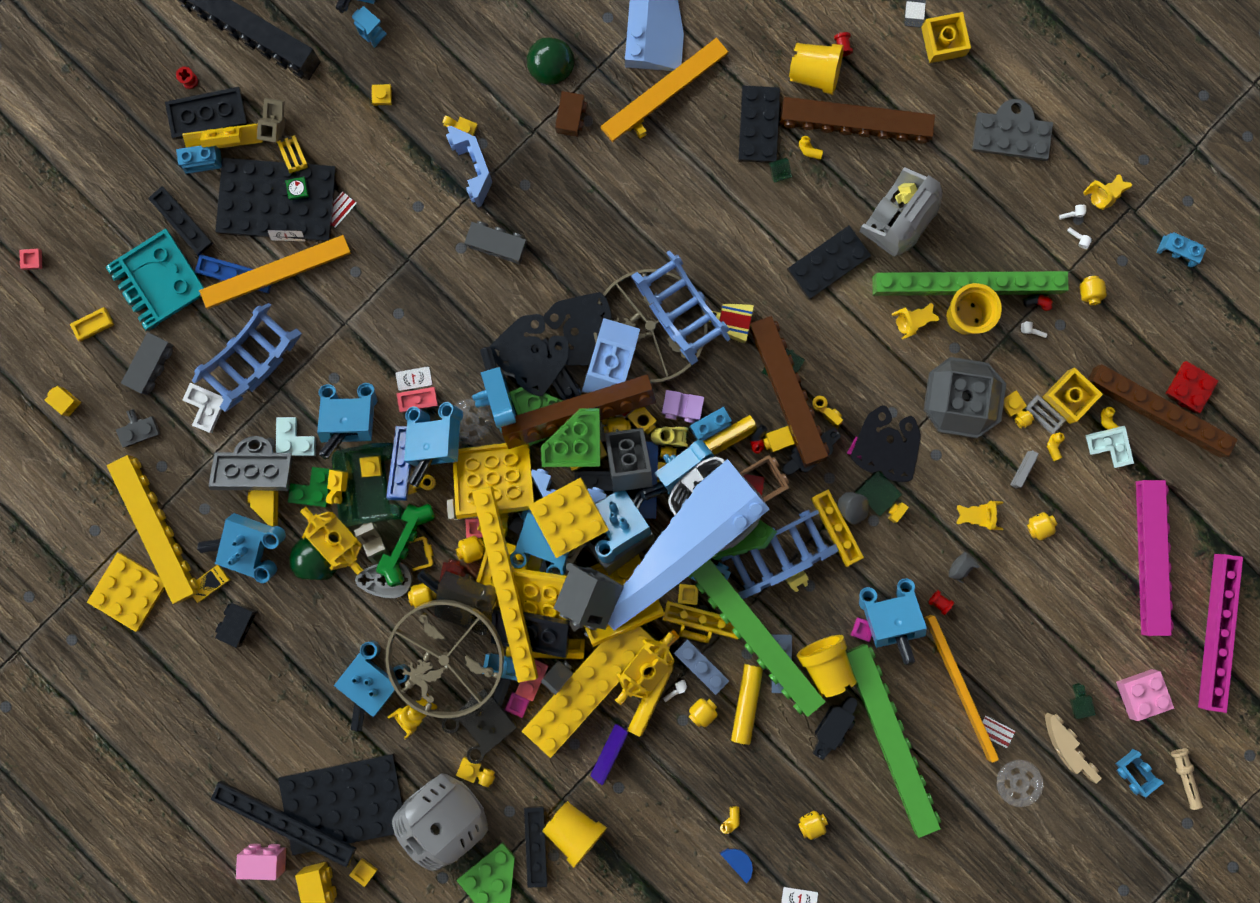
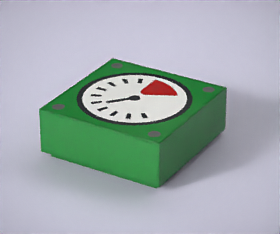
M305 177L285 180L289 200L309 197Z

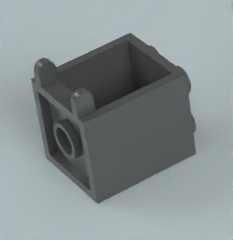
M568 563L566 569L569 572L553 609L560 612L559 616L562 618L571 619L573 621L572 624L577 627L583 628L586 626L595 631L597 628L606 630L624 586L593 568H584Z

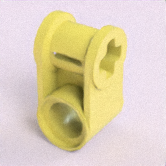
M656 428L651 432V440L656 445L688 447L686 435L689 428ZM662 432L664 434V440H662L661 438Z

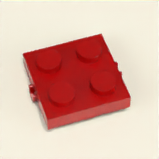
M1185 361L1165 394L1177 401V405L1180 407H1186L1194 413L1200 414L1216 387L1218 380L1202 371L1201 368H1197L1188 361Z

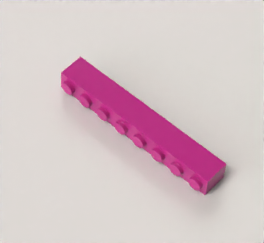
M1166 480L1136 481L1141 635L1171 636V631H1173V621L1171 620L1173 604L1170 600L1172 583L1169 581L1171 563L1169 562L1168 555L1171 550L1170 543L1168 542L1170 526L1167 523L1169 505L1166 500L1169 490Z
M1214 554L1198 708L1209 711L1227 713L1243 557Z

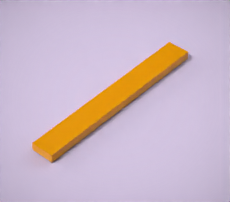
M716 37L601 125L602 131L614 142L725 57L729 51Z
M344 235L206 287L199 290L205 307L209 309L347 256L351 252Z
M933 615L924 617L987 760L992 763L998 761L997 753L936 617Z

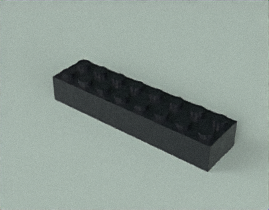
M176 0L181 3V7L190 13L191 11L196 12L197 17L205 22L207 20L211 21L216 29L220 31L226 30L229 32L228 35L236 41L241 39L248 48L253 51L256 48L261 51L260 54L268 60L271 58L276 60L277 65L285 70L287 68L291 69L292 73L300 79L304 77L310 80L321 63L311 47L232 0Z

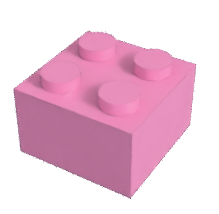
M1151 669L1116 682L1129 719L1140 721L1174 709L1161 671Z
M249 844V847L247 846L237 854L236 879H278L285 872L286 847H280L279 844H270L268 847H261V844Z

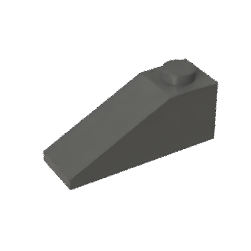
M559 659L543 677L541 682L556 695L574 673L571 670L573 666L567 660L561 661Z

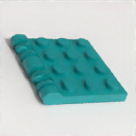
M166 228L106 266L114 281L128 275L129 278L120 283L118 288L120 291L125 290L122 294L129 305H134L132 307L133 312H138L146 306L149 310L138 317V320L143 322L142 326L145 331L154 329L159 323L201 297L199 290L205 288Z

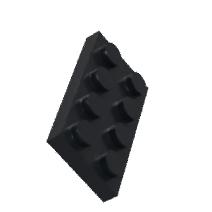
M742 86L738 161L776 163L780 87Z
M240 87L165 102L173 140L182 139L183 133L248 125Z
M848 225L787 268V271L808 300H810L871 257V254L850 225Z
M495 606L492 610V624L496 628L503 646L509 647L500 607ZM523 612L532 652L566 658L568 655L570 621ZM491 633V643L496 644V641Z

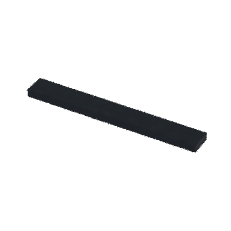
M223 781L217 783L211 797L212 801L346 868L349 867L357 849Z

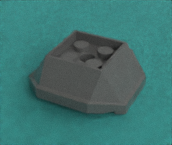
M949 357L929 372L924 412L938 433L978 438L1001 422L1006 383L989 363ZM963 392H967L969 394V401L963 400Z

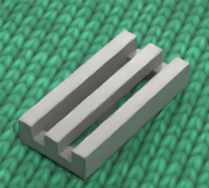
M1036 395L1028 403L1027 407L1024 408L1051 434H1055L1066 421L1063 416L1039 395ZM1038 402L1039 404H1041L1047 411H1049L1056 419L1059 420V423L1053 420L1046 412H1044L1035 403ZM1033 407L1039 414H1041L1047 421H1049L1054 426V428L1051 427L1031 408Z
M1033 450L1026 453L1010 484L1012 487L1021 488L1039 453Z

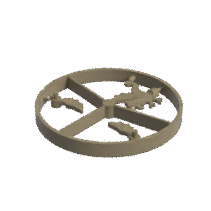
M643 269L628 273L620 277L605 290L603 295L606 298L608 293L614 287H617V289L622 293V295L626 298V300L637 312L634 316L630 318V321H628V319L625 318L624 320L626 321V323L622 324L634 327L636 326V324L632 323L637 321L640 317L646 323L645 330L647 331V333L639 334L637 342H640L641 339L645 336L653 337L662 367L666 375V377L662 379L650 380L651 384H657L672 380L680 376L681 374L686 372L692 366V364L689 363L681 371L671 376H668L664 361L662 359L653 332L655 330V326L660 323L659 320L656 322L647 321L646 318L642 315V313L638 310V308L634 305V303L630 300V298L618 285L624 280L631 278V275H633L636 272L642 275V277H647L648 274H652L657 270ZM670 272L663 275L677 282L681 280L680 277ZM643 296V297H644V300H643V301L647 302L648 306L651 305V304H649V302H648V300L646 299V297ZM707 323L704 324L703 336L707 334ZM594 333L595 342H597V333ZM669 336L667 339L669 347L672 348V351L680 352L681 357L686 359L680 351V346L676 342L674 343ZM702 346V347L699 349V351L697 352V354H696V357H697V358L699 357V355H700V353H701V351H702V349H703V346ZM627 375L626 379L631 380L635 377Z
M434 600L412 609L397 623L387 643L386 668L393 688L401 699L413 709L432 717L455 718L475 711L494 693L503 674L504 649L496 628L479 610L455 600ZM434 605H450L467 610L478 617L449 653L445 652L443 654L403 632L399 627L407 617L417 612L420 615L419 621L424 623V631L428 636L434 639H444L445 636L438 631L435 625L430 624L429 615L423 613V608ZM479 619L492 633L499 652L498 673L494 672L491 667H482L479 662L474 661L468 655L465 656L466 666L469 667L471 672L475 674L484 673L486 677L493 675L494 678H497L494 687L484 699L453 665L450 655ZM396 634L427 651L423 657L424 661L421 659L417 661L420 662V665H417L418 668H414L413 662H411V665H408L411 672L405 668L403 669L402 675L410 676L405 683L404 689L398 683L392 666L391 652ZM431 655L439 658V663L444 667L425 673V671L433 668L432 665L430 666L431 661L427 662ZM450 668L479 703L465 710L455 712L432 710L431 703L434 701V697L427 695V682H435L437 678L442 677L445 669L448 670ZM415 684L419 685L422 689V697L428 703L425 707L409 697L405 691L412 689Z

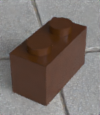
M565 91L561 92L555 125L556 133L578 137L579 131H583L584 120H581L582 113H586L588 103L585 102L584 95Z

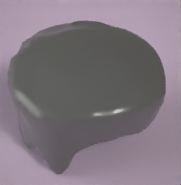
M846 492L838 500L837 506L843 518L849 523L857 524L868 516L869 502L865 496L854 492Z
M963 552L952 563L949 570V578L964 583L962 578L967 577L974 567L979 568V561L968 552Z

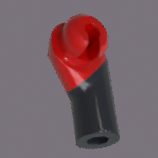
M1036 294L1023 299L1026 308L1038 304L1042 306L1044 311L1052 309V300L1044 295Z
M763 424L759 425L750 438L752 451L756 454L761 453L764 449L763 436L768 429Z

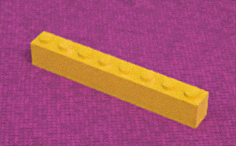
M126 455L106 465L172 604H179L198 594V582L195 578H192L189 572L191 570L190 566L181 556L182 549L173 539V530L170 526H167L163 510L158 508L156 503L158 499L148 487L150 483L140 470L141 464L139 460L134 456Z

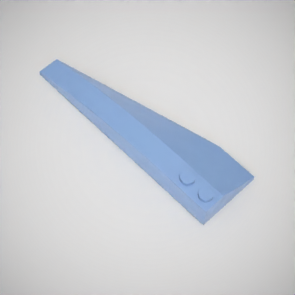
M630 0L625 67L666 71L675 70L682 64L684 39L678 0Z
M728 459L696 485L693 493L682 504V508L676 516L674 515L668 527L657 538L644 556L643 561L635 568L629 580L624 583L622 592L608 622L613 630L619 628L674 588L769 510L765 501Z

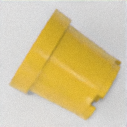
M796 43L794 51H797V54L792 57L789 81L822 89L823 93L834 95L839 78L844 45L832 44V46Z
M979 283L968 284L959 289L954 295L947 311V322L953 330L963 335L984 333L998 323L1002 313V305L999 296L992 288Z
M833 635L807 645L797 653V658L801 665L806 667L821 697L823 695L825 697H832L846 691V686L850 684L853 687L857 682L846 653L847 645L843 635Z
M567 801L557 811L553 819L548 822L542 832L563 852L569 864L575 868L603 835L607 827L599 821L596 823Z

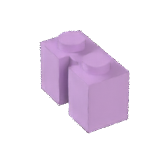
M666 390L662 414L667 419L676 420L679 417L684 418V422L695 423V421L700 420L704 397Z

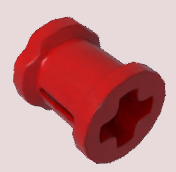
M849 32L838 33L834 36L837 44L844 45L843 56L853 53V49L850 47L849 38L851 34Z
M181 67L176 72L177 80L185 88L193 89L198 85V77L189 67Z
M937 590L929 599L928 604L934 605L941 611L942 615H945L952 608L954 601H949L941 595V591Z

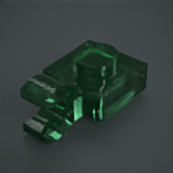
M1081 683L1073 684L1075 698L1070 699L1074 718L1081 719L1096 715L1092 697L1090 695L1085 696L1084 685H1081Z

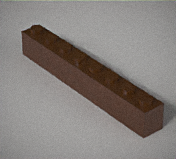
M784 97L780 125H784L786 128L803 127L804 130L809 131L822 129V132L826 133L839 131L843 135L856 133L861 137L873 135L878 136L879 139H889L890 137L897 138L898 141L902 142L915 140L916 143L925 144L933 137L935 114Z
M772 316L750 323L751 334L804 467L807 468L826 461L830 453L826 442H822L820 426L815 425L813 420L815 418L812 407L809 408L807 405V393L805 390H801L799 385L801 383L798 372L795 373L793 370L794 362L792 356L787 355L785 350L787 348L785 339L780 338L778 333L780 327L777 320L774 321Z
M1102 364L1094 367L1088 377V380L1101 393L1219 458L1229 456L1238 440Z
M647 374L516 415V423L501 427L502 435L508 449L552 436L581 408H600L601 421L657 402Z

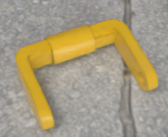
M426 537L416 538L414 542L423 540V547L429 564L412 568L413 571L431 567L434 564L431 544L429 545Z
M685 624L681 625L680 637L709 643L712 631H709L706 636L684 630Z

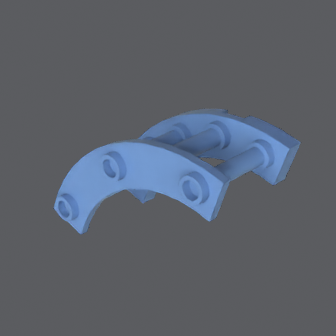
M668 251L666 253L671 260L647 277H642L638 272L631 275L641 294L651 304L649 307L673 342L680 346L682 354L693 365L698 361L695 353H697L699 348L720 334L727 341L730 340L727 333L729 328L724 321L720 322L704 302L706 298L702 292H697L681 266L683 265L681 258L678 255L674 256ZM675 268L681 280L658 295H653L649 288L651 283ZM686 285L693 298L672 312L665 313L660 306L662 304L661 301ZM698 304L705 315L683 330H677L673 325L674 319ZM711 321L715 326L714 330L693 344H688L685 341L686 336L707 322Z
M270 303L257 306L252 312L253 316L236 338L230 339L225 349L205 365H199L194 371L193 383L204 378L223 396L220 408L224 412L242 401V395L248 390L253 392L284 360L281 356L286 350L291 351L302 335L297 328L291 332L284 331L269 317L267 312L271 307ZM261 321L265 322L281 337V342L277 347L271 345L255 330ZM250 335L269 352V358L264 363L260 364L241 346ZM235 351L255 369L248 379H244L225 361ZM220 366L239 385L233 391H228L210 373Z
M818 509L810 512V510L804 511L799 514V519L775 530L777 531L776 535L789 530L802 555L801 562L795 565L789 562L776 535L771 540V544L783 566L781 567L783 571L773 575L772 572H769L759 550H750L763 576L761 577L762 581L756 584L754 581H751L739 555L722 557V562L732 558L745 584V589L738 593L742 599L754 595L770 585L773 586L839 551L836 544L829 547L827 544H824L811 518L819 513ZM803 521L818 547L816 549L817 553L813 555L808 552L796 528V525Z

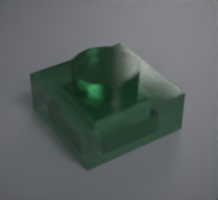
M787 157L769 163L771 178L774 183L792 177Z

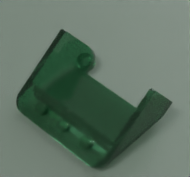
M369 443L337 450L333 453V470L348 472L346 491H342V503L337 504L339 520L346 527L401 519V507L397 504H389V500L386 498L388 488L384 461L392 459L393 443ZM380 455L382 475L362 477L359 458Z

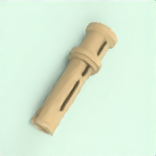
M1189 749L1174 750L1171 752V756L1174 757L1177 765L1176 772L1181 775L1190 809H1200L1203 807L1192 773L1194 766L1189 760Z

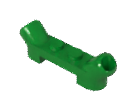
M410 503L406 507L401 517L406 526L391 557L385 554L382 555L376 569V573L385 576L388 586L396 587L404 582L399 564L402 559L405 560L409 552L407 548L410 542H414L416 539L418 526L435 519L431 505L426 504L417 507Z

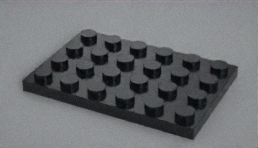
M222 158L215 232L226 235L270 238L268 230L301 231L304 237L283 238L320 242L329 241L331 239L336 166L307 164L308 168L289 173L285 162ZM305 177L309 197L289 200L285 180Z
M394 753L278 778L285 813L348 844L395 834L392 820L395 813L403 805ZM289 839L292 855L312 851Z

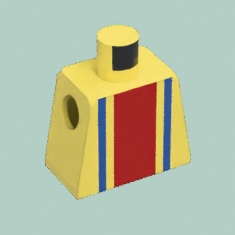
M723 304L721 312L712 311L720 322L724 321L728 326L729 331L727 333L731 339L741 343L747 341L754 305Z

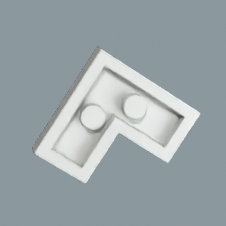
M190 383L183 401L199 407L192 426L212 433L222 411L220 405L223 402V396Z

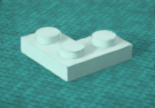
M276 417V453H292V456H316V437L297 436L296 417Z
M1125 426L1085 435L1090 455L1110 451L1114 468L1134 464Z

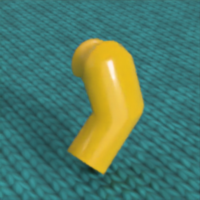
M801 137L799 147L802 153L807 157L821 160L823 150L813 148L810 143V137Z
M1112 407L1104 408L1101 412V424L1107 430L1119 427L1113 422L1115 410Z
M1061 432L1052 434L1047 443V449L1053 461L1062 458L1058 447L1064 441L1065 436Z
M730 807V817L720 826L722 833L730 834L739 826V807Z

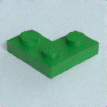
M312 467L309 486L290 483L288 503L328 507L326 497L330 489H327L329 470L332 469Z

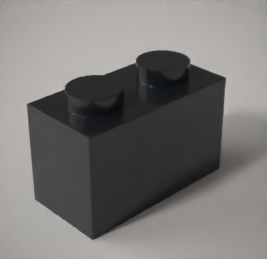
M231 602V605L228 604L225 608L223 622H220L215 632L217 635L215 639L235 648L241 647L257 611L241 603Z

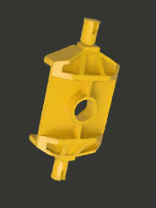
M307 507L300 511L309 522L302 538H307L330 563L331 570L348 566L357 575L364 571L356 562V557L362 544L333 512L313 515ZM329 535H336L338 542L330 541Z
M669 632L663 641L660 642L643 639L642 642L645 645L622 674L618 672L616 674L623 688L620 695L615 699L617 703L622 705L628 696L647 698L674 664V658L669 651L668 645L676 636ZM652 667L651 672L648 675H644L645 669Z

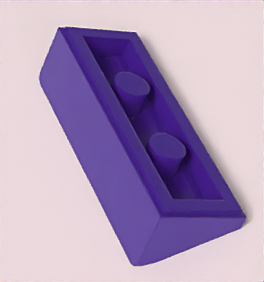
M618 724L614 725L591 773V777L601 785H604L629 733L626 728Z

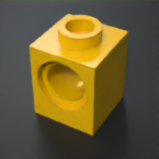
M60 386L53 387L45 399L57 412L68 417L82 403L66 388Z
M645 407L636 409L627 416V419L630 420L635 428H643L644 433L649 434L656 428L654 424L657 420ZM646 416L649 422L647 425L641 426L638 424V418Z
M788 426L765 434V439H763L766 449H770L771 453L795 444Z

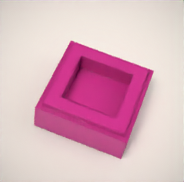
M857 617L851 636L870 642L872 634L868 621Z
M512 692L505 711L523 718L530 700Z

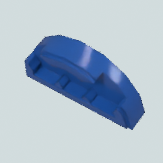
M728 848L720 852V855L747 884L753 872L749 856L741 849Z

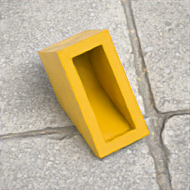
M251 490V492H248L250 507L269 526H278V491Z

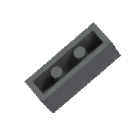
M477 221V223L471 222L464 244L467 248L520 265L527 241L523 235L517 233L511 235L502 228L495 227V229L488 227V224Z
M147 332L121 384L144 395L151 393L155 387L157 376H160L164 370L163 365L166 359L170 358L173 353L172 348L174 345Z

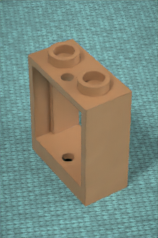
M770 455L740 472L744 476L764 463L768 465L780 488L763 497L765 502L789 488L787 485L789 480L784 473L781 474L778 467L780 466L775 457L771 458Z

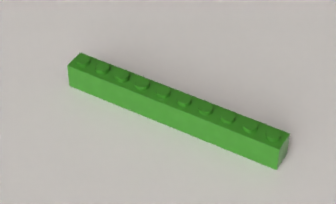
M1068 271L876 273L872 277L873 296L955 295L959 289L973 283L987 285L997 295L1063 294L1068 291Z
M710 559L688 576L689 578L693 577L697 581L695 586L702 594L705 592L710 597L707 600L714 609L718 607L722 612L719 616L726 624L731 623L734 627L732 632L736 637L744 639L746 642L744 646L749 653L757 655L759 659L756 661L762 669L767 668L770 671V679L775 684L779 683L783 687L781 692L788 700L791 698L795 702L793 707L800 715L804 713L808 717L825 703L824 699Z
M862 644L847 650L846 653L857 681L856 687L915 835L920 838L940 830L938 824L941 823L937 811L934 812L931 805L934 804L930 793L926 794L924 789L926 782L922 774H918L916 769L919 767L915 756H911L909 751L912 749L908 738L903 736V724L895 716L897 709L894 702L889 701L888 694L890 692L886 683H882L880 677L883 674L879 665L874 663L873 658H875L872 647L868 648V645Z

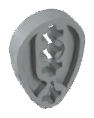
M401 562L399 566L402 574H404L405 578H408V582H405L404 585L390 587L387 585V582H385V585L379 582V578L383 576L376 573L378 564L364 569L355 578L358 587L372 595L383 598H398L405 595L410 590L413 581L410 569ZM364 574H366V578L374 579V581L366 582V585H364L363 582H360V578H363Z

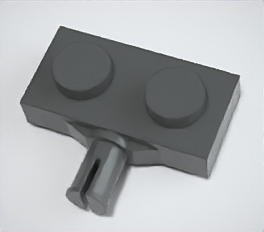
M134 409L126 412L130 423L116 429L122 448L161 434L154 416L138 420Z

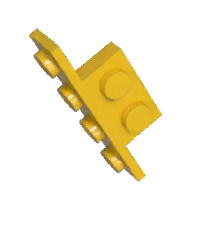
M258 123L183 133L186 148L194 146L225 148L263 142V140L257 139Z

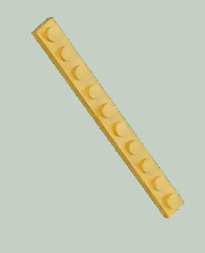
M493 486L473 490L474 503L517 681L519 683L535 680L538 678V673Z

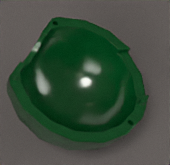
M541 38L530 47L527 55V68L531 76L539 83L546 85L558 84L571 74L574 67V54L566 42L556 38Z
M307 538L298 540L292 547L289 556L290 567L297 578L329 580L337 571V569H330V563Z

